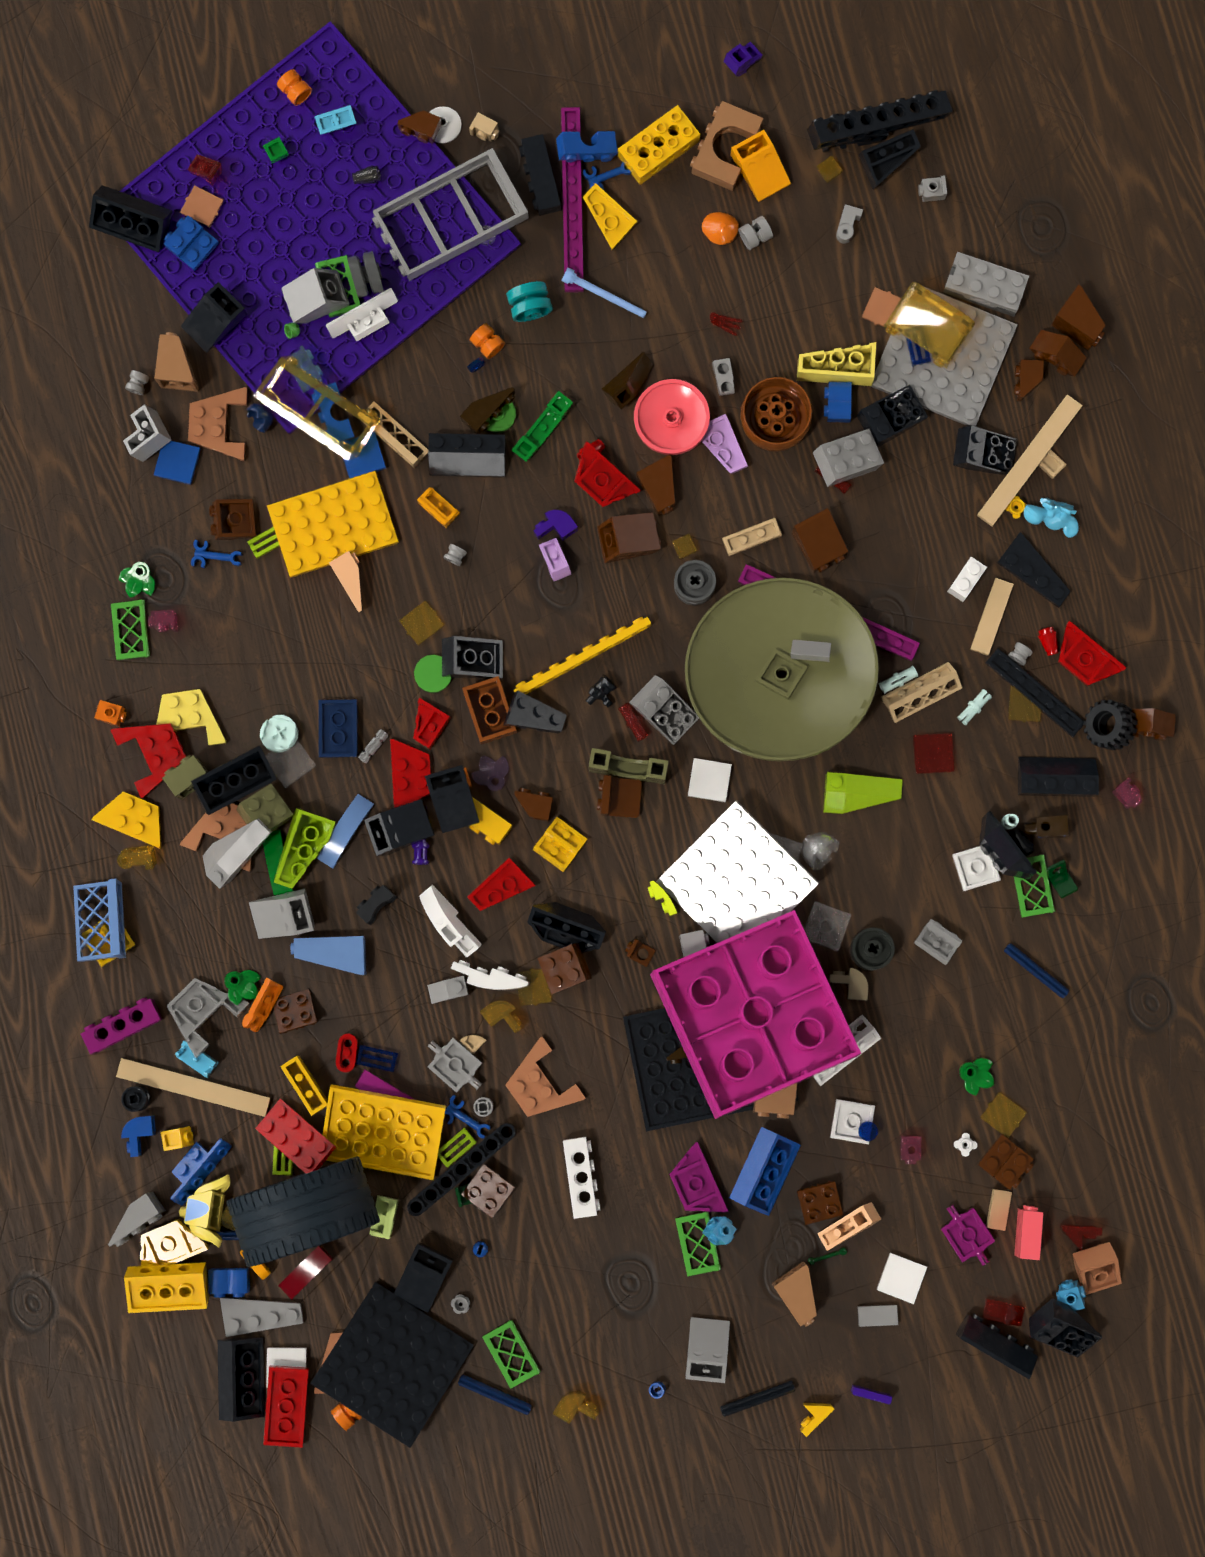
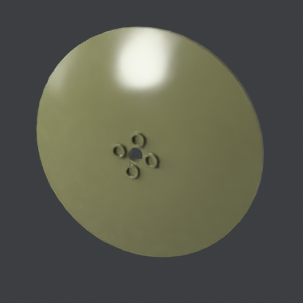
M772 578L746 584L733 590L706 612L694 630L688 645L685 661V681L691 704L697 716L710 733L723 744L739 753L757 759L794 761L812 757L829 750L850 735L860 724L871 706L878 682V655L867 624L855 608L840 595L809 581L793 578ZM803 640L831 643L830 662L791 659L792 641ZM780 670L786 671L787 676L782 679L776 676L777 672Z

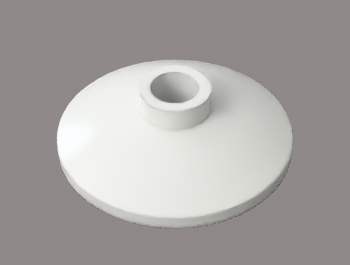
M444 106L431 110L429 113L439 116L441 120L446 121L444 125H441L435 142L448 143L456 139L462 126L458 113Z

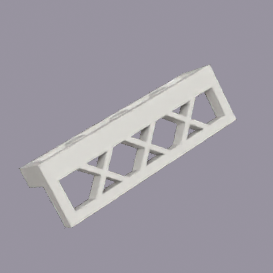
M863 1015L848 1025L861 1054L881 1039L875 1028ZM863 1022L867 1026L862 1031H856L857 1027ZM857 1057L813 1077L822 1086Z

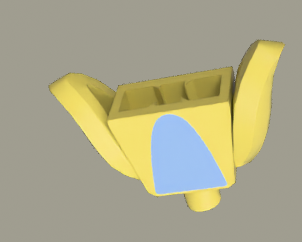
M229 1175L199 1187L194 1195L187 1198L186 1206H182L179 1210L180 1217L184 1218V1223L189 1225L193 1235L213 1243L218 1248L221 1246L222 1237L216 1232H220L225 1197L223 1193L230 1186Z

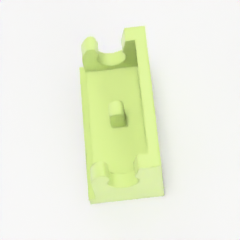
M377 1195L375 1207L380 1222L371 1226L370 1234L372 1236L385 1239L391 1238L399 1199Z

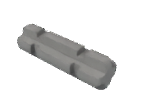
M380 729L376 733V737H373L365 747V751H362L358 758L362 762L367 763L371 759L370 756H373L382 745L381 742L386 740L388 734Z

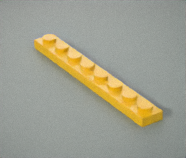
M640 617L633 621L632 626L628 628L623 626L616 630L617 634L601 638L599 644L595 646L590 644L582 649V653L578 655L574 653L568 656L566 662L553 664L549 667L550 670L544 674L542 671L532 676L533 680L527 683L526 681L520 682L515 686L514 693L520 691L528 694L651 627L649 618L643 619V617Z

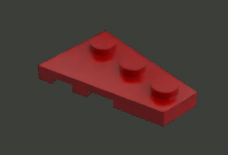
M508 858L467 898L480 911H483L536 885Z

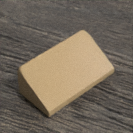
M992 1188L986 1223L987 1228L1006 1230L1012 1192Z

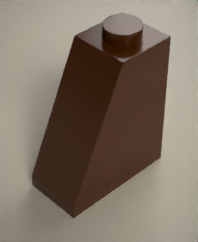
M669 454L636 472L638 481L658 515H667L675 507L672 458Z

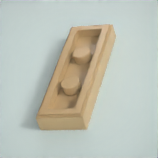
M776 518L723 537L722 541L728 556H732L781 537L782 533Z

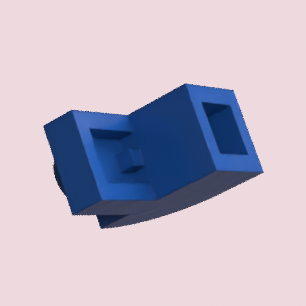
M155 1115L136 1117L124 1126L121 1138H129V1141H127V1152L130 1153V1157L142 1156L141 1136L156 1135Z

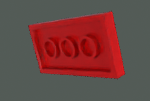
M279 1099L255 1128L306 1174L318 1170L337 1148L282 1099Z
M269 1366L263 1445L303 1448L309 1368Z

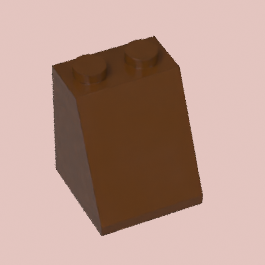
M1079 284L1051 324V326L1087 350L1091 346L1096 347L1105 334L1102 330L1106 326Z
M828 508L800 522L793 528L792 535L813 573L816 571L821 573L829 568V564L833 562L838 564L846 559L845 556L848 554L847 547Z
M653 512L614 516L597 526L604 563L650 555L661 549V540L656 529L657 521L654 518Z

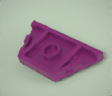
M695 1142L669 1174L685 1211L728 1212L698 1142Z

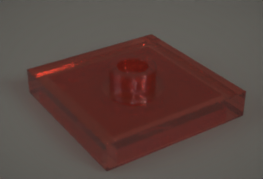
M952 733L913 735L915 774L954 772Z

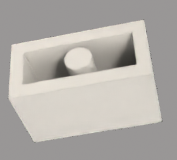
M970 557L947 592L964 602L987 567L973 557Z

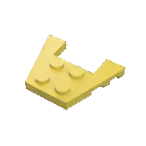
M201 689L162 695L156 725L172 723L175 731L206 727L209 746L227 744Z

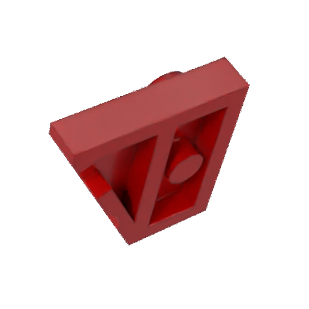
M419 698L413 739L431 750L451 717Z

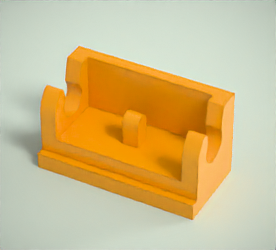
M431 487L417 499L418 504L445 528L460 514L457 509Z

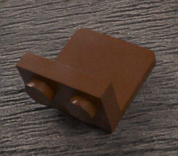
M604 775L603 780H599V791H602V799H598L597 810H601V815L638 818L642 782L635 779L612 778L610 775Z

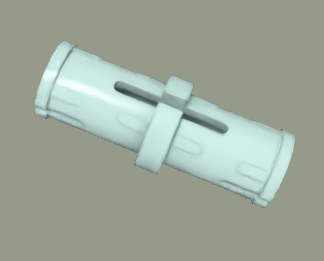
M914 666L900 673L896 672L891 678L879 683L880 689L885 694L898 686L902 687L904 683L918 677V673Z
M982 689L973 701H969L967 708L957 717L959 721L963 720L962 723L967 725L976 713L979 714L981 712V708L992 696Z
M1007 814L1002 818L1001 825L1004 829H1013L1018 824L1019 818L1015 814Z

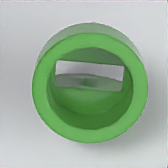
M285 324L284 331L287 338H295L300 334L298 324Z

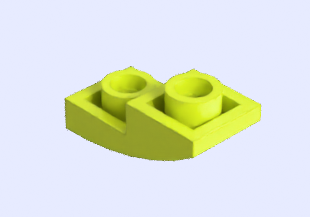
M651 881L650 887H647L650 897H655L656 901L664 899V902L661 903L664 913H669V916L676 915L675 906L667 893L656 882Z

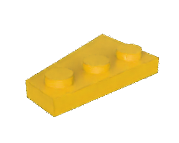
M595 183L583 196V199L613 250L633 228L637 220Z

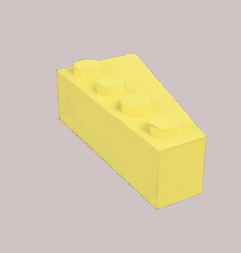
M876 342L864 346L855 345L845 349L836 348L826 352L823 350L799 354L796 381L822 383L852 382V385L872 386L875 375Z

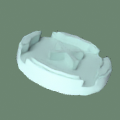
M275 715L263 723L260 729V739L268 750L282 753L295 745L298 739V728L290 717Z

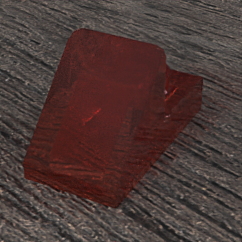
M197 154L187 170L193 175L202 177L213 186L222 172V165L218 161Z
M1060 1225V1230L1081 1251L1082 1235H1084L1085 1239H1096V1236H1102V1228L1099 1226Z
M986 1298L982 1318L1002 1322L1007 1325L1021 1326L1025 1307Z

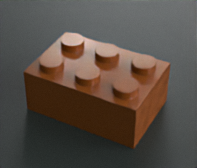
M499 676L462 688L481 745L517 733L515 726H503L509 706Z

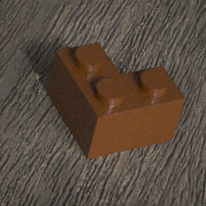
M1045 330L1039 332L1029 348L1037 360H1045L1055 365L1057 372L1063 376L1071 375L1075 377L1087 358L1068 336Z
M1155 708L1132 709V712L1136 715L1134 720L1138 722V725H1135L1137 732L1133 733L1134 738H1139V735H1143V737L1165 741L1166 737H1174L1175 714Z

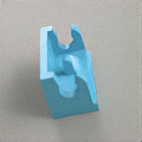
M351 105L315 116L320 135L356 124Z
M186 1040L182 1042L180 1050L175 1053L178 1059L206 1078L210 1076L219 1063L205 1052L198 1058H195Z

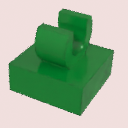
M280 137L263 145L272 164L289 156Z

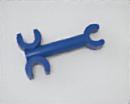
M622 162L620 167L597 175L596 168L592 166L593 174L588 175L583 170V177L588 180L590 188L596 183L604 190L601 182L620 174L630 175L631 171L624 168L625 163Z
M198 540L194 541L193 545L196 550L191 560L192 567H195L196 561L200 560L202 561L201 567L205 568L206 561L204 558L230 561L234 566H241L240 562L234 561L235 556H242L240 551H234L231 554L206 551L209 548L207 541L204 542L202 548L198 547Z
M453 1095L445 1111V1114L450 1116L447 1124L450 1125L454 1121L455 1116L475 1129L477 1135L484 1139L485 1136L481 1134V1129L485 1127L490 1130L491 1127L488 1124L478 1123L459 1109L463 1107L464 1101L462 1100L459 1105H455L454 1099L456 1096Z

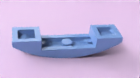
M357 794L333 829L330 840L321 849L317 859L334 868L358 827L371 811L374 803Z

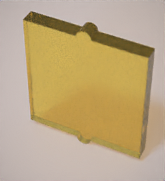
M426 601L399 620L407 631L406 634L410 635L417 645H420L444 626L436 615L437 612L433 611Z
M1010 686L1008 720H1017L1023 723L1026 721L1040 722L1041 710L1016 688Z
M531 968L530 971L516 972L527 977L526 981L530 983L528 987L518 989L520 1006L532 1004L537 1006L540 1003L551 1002L550 989L542 969L533 970Z
M999 1092L993 1101L988 1103L987 1109L980 1118L1006 1138H1009L1015 1128L1019 1127L1020 1121L1027 1112Z

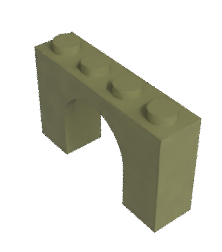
M595 748L591 750L589 772L665 785L668 761L654 758L636 760L613 755L611 751Z

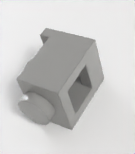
M945 176L922 179L921 184L918 185V194L922 196L923 202L945 200L947 196ZM935 186L936 189L932 190L930 187Z

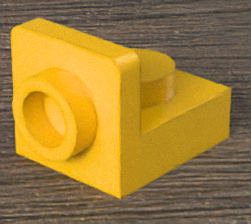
M190 1126L161 1132L164 1151L194 1145Z

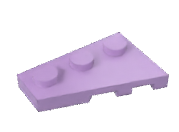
M724 414L711 420L708 431L702 440L704 445L730 474L747 468V462L727 415Z

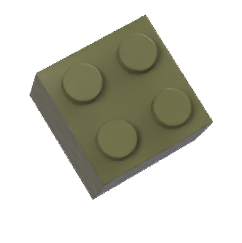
M188 755L183 758L178 767H171L164 773L165 776L162 777L175 797L181 800L194 792L191 780L208 772L200 759L194 755L191 757Z
M272 784L239 803L236 809L246 824L259 818L272 832L290 821L293 813Z

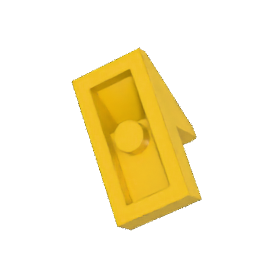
M803 1403L813 1415L811 1418L807 1416L801 1422L802 1427L800 1431L806 1437L834 1410L831 1404Z

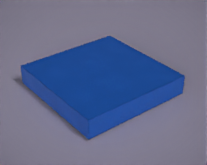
M375 432L339 443L350 479L373 471L377 472L386 469Z
M170 441L160 449L154 476L191 485L201 449Z

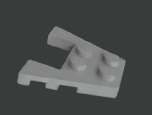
M194 978L167 1005V1008L194 1057L198 1058L209 1047V1044L195 1031L221 1005H224L238 1018L249 1007L250 1003L242 1000L237 1006L229 1000L228 993H224L216 987Z

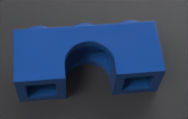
M597 131L591 138L592 146L582 142L580 132H561L556 138L559 160H566V162H575L577 160H583L584 162H592L594 160L608 162L618 153L615 131Z
M336 382L314 389V394L311 396L314 405L319 406L320 412H318V417L321 424L325 423L327 430L324 431L327 442L331 441L332 444L354 437L349 419L337 421L330 413L331 406L342 401Z

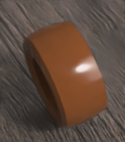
M782 377L764 379L754 385L743 400L740 414L742 428L748 439L761 449L774 452L788 450L797 445L809 431L812 422L811 401L804 389L790 379ZM785 404H788L791 409H786ZM762 405H766L767 410L762 411L760 407ZM774 409L781 411L778 416L775 415V412L772 413ZM791 417L793 422L789 424L785 419ZM763 418H766L768 420L767 425H763L761 423V420ZM775 425H780L781 430L775 431L773 427Z

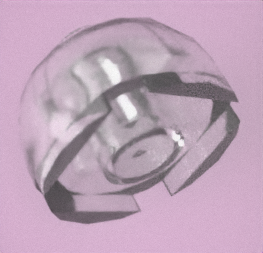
M825 832L808 835L803 841V860L811 869L820 870L831 861L832 858L829 856L832 852L836 853L838 851L839 841Z

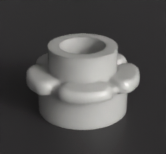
M459 1294L455 1299H452L451 1307H453L455 1313H466L469 1310L470 1300L468 1297Z

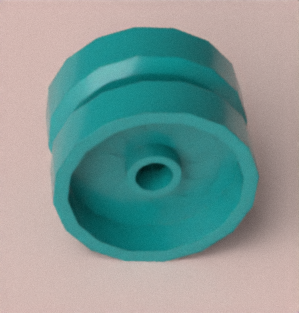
M545 282L525 283L512 288L506 293L509 305L513 306L511 309L513 321L526 322L546 316L553 310L550 299L546 297L548 290Z

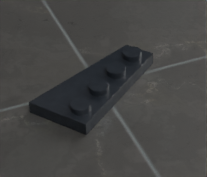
M1021 532L997 562L1058 608L1071 592Z

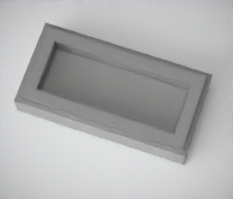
M897 1305L857 1306L859 1327L898 1325Z

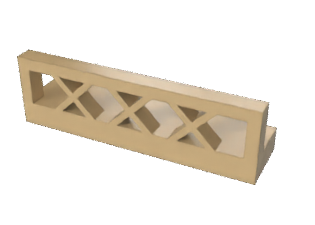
M374 401L365 411L362 409L357 414L358 418L366 426L375 432L414 469L428 455V449ZM374 408L380 412L379 420H374L369 415ZM391 422L394 425V432L386 431L383 428V423ZM397 435H406L408 437V444L402 445L397 440ZM411 447H419L424 452L417 458L411 453Z
M947 662L904 686L887 693L881 698L889 709L892 720L896 723L962 689L956 670ZM954 679L955 685L946 688L947 683ZM938 689L936 695L929 696L932 690ZM921 698L919 704L911 705L914 699ZM901 706L904 707L900 714H895V709Z

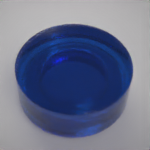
M481 356L470 363L467 368L470 373H474L483 367L486 361Z
M866 1121L859 1126L858 1134L861 1139L872 1141L878 1135V1128L874 1123Z

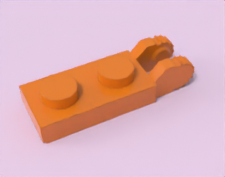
M266 977L249 1013L244 1016L242 1021L244 1028H250L253 1032L260 1030L283 989L281 984Z

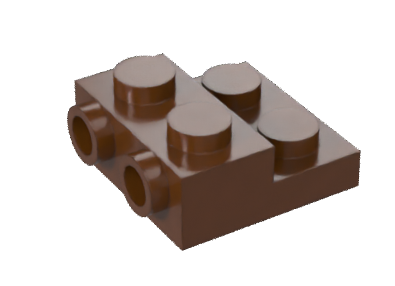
M217 499L209 506V515L213 517L214 524H211V535H215V540H234L235 538H254L256 536L253 499Z
M1001 1134L977 1165L1010 1190L1011 1188L1015 1189L1021 1183L1020 1176L1024 1172L1027 1174L1032 1169L1034 1164L1031 1162L1034 1159Z

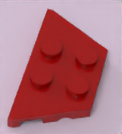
M586 441L584 443L574 482L596 502L604 507L641 491L589 442Z
M1068 621L1058 663L1086 686L1122 672L1127 668L1071 621Z
M390 739L394 808L430 795L425 776L431 774L429 754L397 740Z

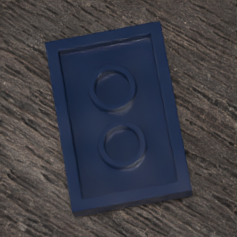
M357 699L318 700L319 758L358 757Z

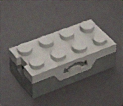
M957 252L943 293L1014 317L1020 305L1029 276Z

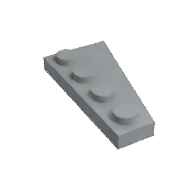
M220 1297L226 1337L304 1323L301 1303Z

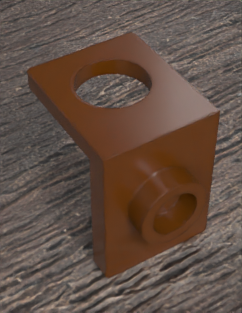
M635 939L634 942L630 941L625 952H627L626 957L647 967L655 950ZM646 949L648 951L647 959L640 960L637 957L638 950Z

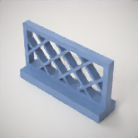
M109 879L106 882L73 886L77 961L84 962L115 957L126 958L122 882L117 879ZM101 887H107V894L103 899L100 898L96 893ZM87 889L91 894L85 901H82L79 890ZM93 896L100 900V903L94 910L87 905ZM103 904L108 907V913L104 918L97 913ZM85 906L92 911L86 920L81 918L80 914ZM94 915H97L101 921L94 929L88 922ZM104 923L109 926V932L105 937L98 932ZM87 925L93 931L85 939L81 931ZM97 933L102 940L94 947L89 941ZM107 942L110 944L111 953L103 954L99 949ZM88 944L94 950L89 956L83 957L82 950Z

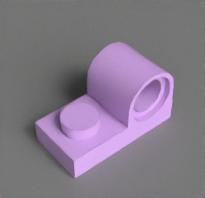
M557 538L539 544L553 581L571 575L569 565Z

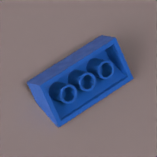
M761 1127L729 1198L769 1216L801 1145Z

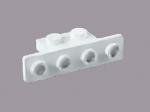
M389 288L326 324V327L332 338L350 330L355 340L359 341L389 324L383 310L394 305L398 300L392 288Z

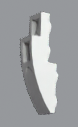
M433 884L419 896L432 924L450 947L455 944L468 957L482 945L456 917L459 912Z
M459 960V963L453 962L451 967L453 970L468 975L466 983L485 989L514 990L528 987L530 984L526 981L527 977L517 973L514 977L508 974L509 970L499 966L497 970L492 968L490 975L487 974L488 970L477 967L476 970L469 967L470 963Z

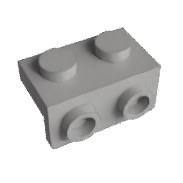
M930 919L914 944L946 965L963 941L956 934L942 927L939 922Z

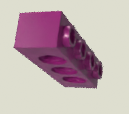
M142 998L136 1002V1006L132 1008L130 1006L124 1007L119 1010L120 1014L114 1017L109 1015L101 1019L102 1023L98 1025L93 1023L85 1027V1032L81 1033V1036L90 1055H94L162 1021V1015L154 999ZM137 1011H141L143 1014V1018L139 1022L134 1018V1014ZM121 1019L125 1021V1028L123 1030L117 1028V1022ZM103 1028L108 1031V1036L105 1039L100 1037V1031Z

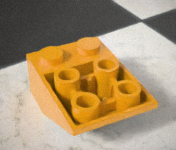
M765 130L731 147V157L737 167L741 168V174L758 202L791 185L775 147Z

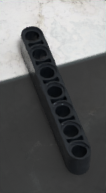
M511 1123L502 1124L410 1200L407 1205L409 1214L419 1216L512 1140L516 1134L514 1125ZM508 1126L512 1129L510 1137L502 1135L503 1127ZM489 1139L496 1140V1149L490 1150L487 1147ZM478 1151L482 1154L480 1162L472 1160L473 1152ZM459 1164H464L467 1167L466 1174L461 1175L457 1172ZM443 1177L451 1178L452 1185L450 1187L442 1185ZM429 1189H434L437 1193V1197L434 1200L427 1197L426 1193ZM417 1201L422 1205L420 1212L412 1210L411 1205L413 1202Z

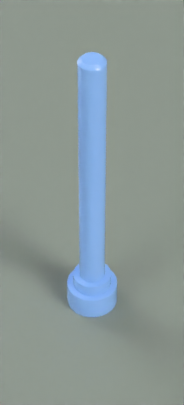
M567 268L561 280L566 284L575 283L642 318L645 317L647 313L645 310L578 277L574 273L575 270Z

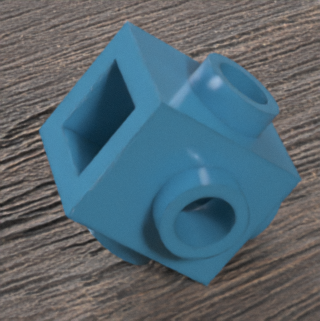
M725 1216L713 1217L709 1220L702 1233L712 1244L726 1245L733 1240V1234L737 1229L732 1225L733 1222Z
M1065 1280L1059 1284V1290L1056 1292L1058 1301L1069 1305L1074 1311L1085 1309L1084 1297H1086L1084 1286L1079 1285L1078 1280Z

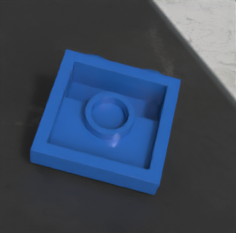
M190 216L182 217L176 224L178 228L174 232L170 231L165 236L164 241L166 242L164 245L171 253L192 270L196 271L219 242Z

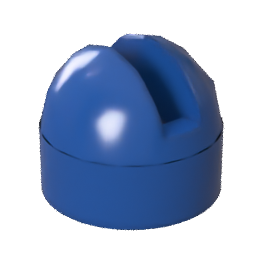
M482 1241L475 1243L473 1246L474 1255L484 1257L488 1253V1245ZM483 1245L481 1255L477 1254L479 1246Z
M659 1381L652 1383L649 1387V1394L655 1399L661 1398L665 1394V1385ZM657 1387L661 1388L657 1392L654 1391V1389Z

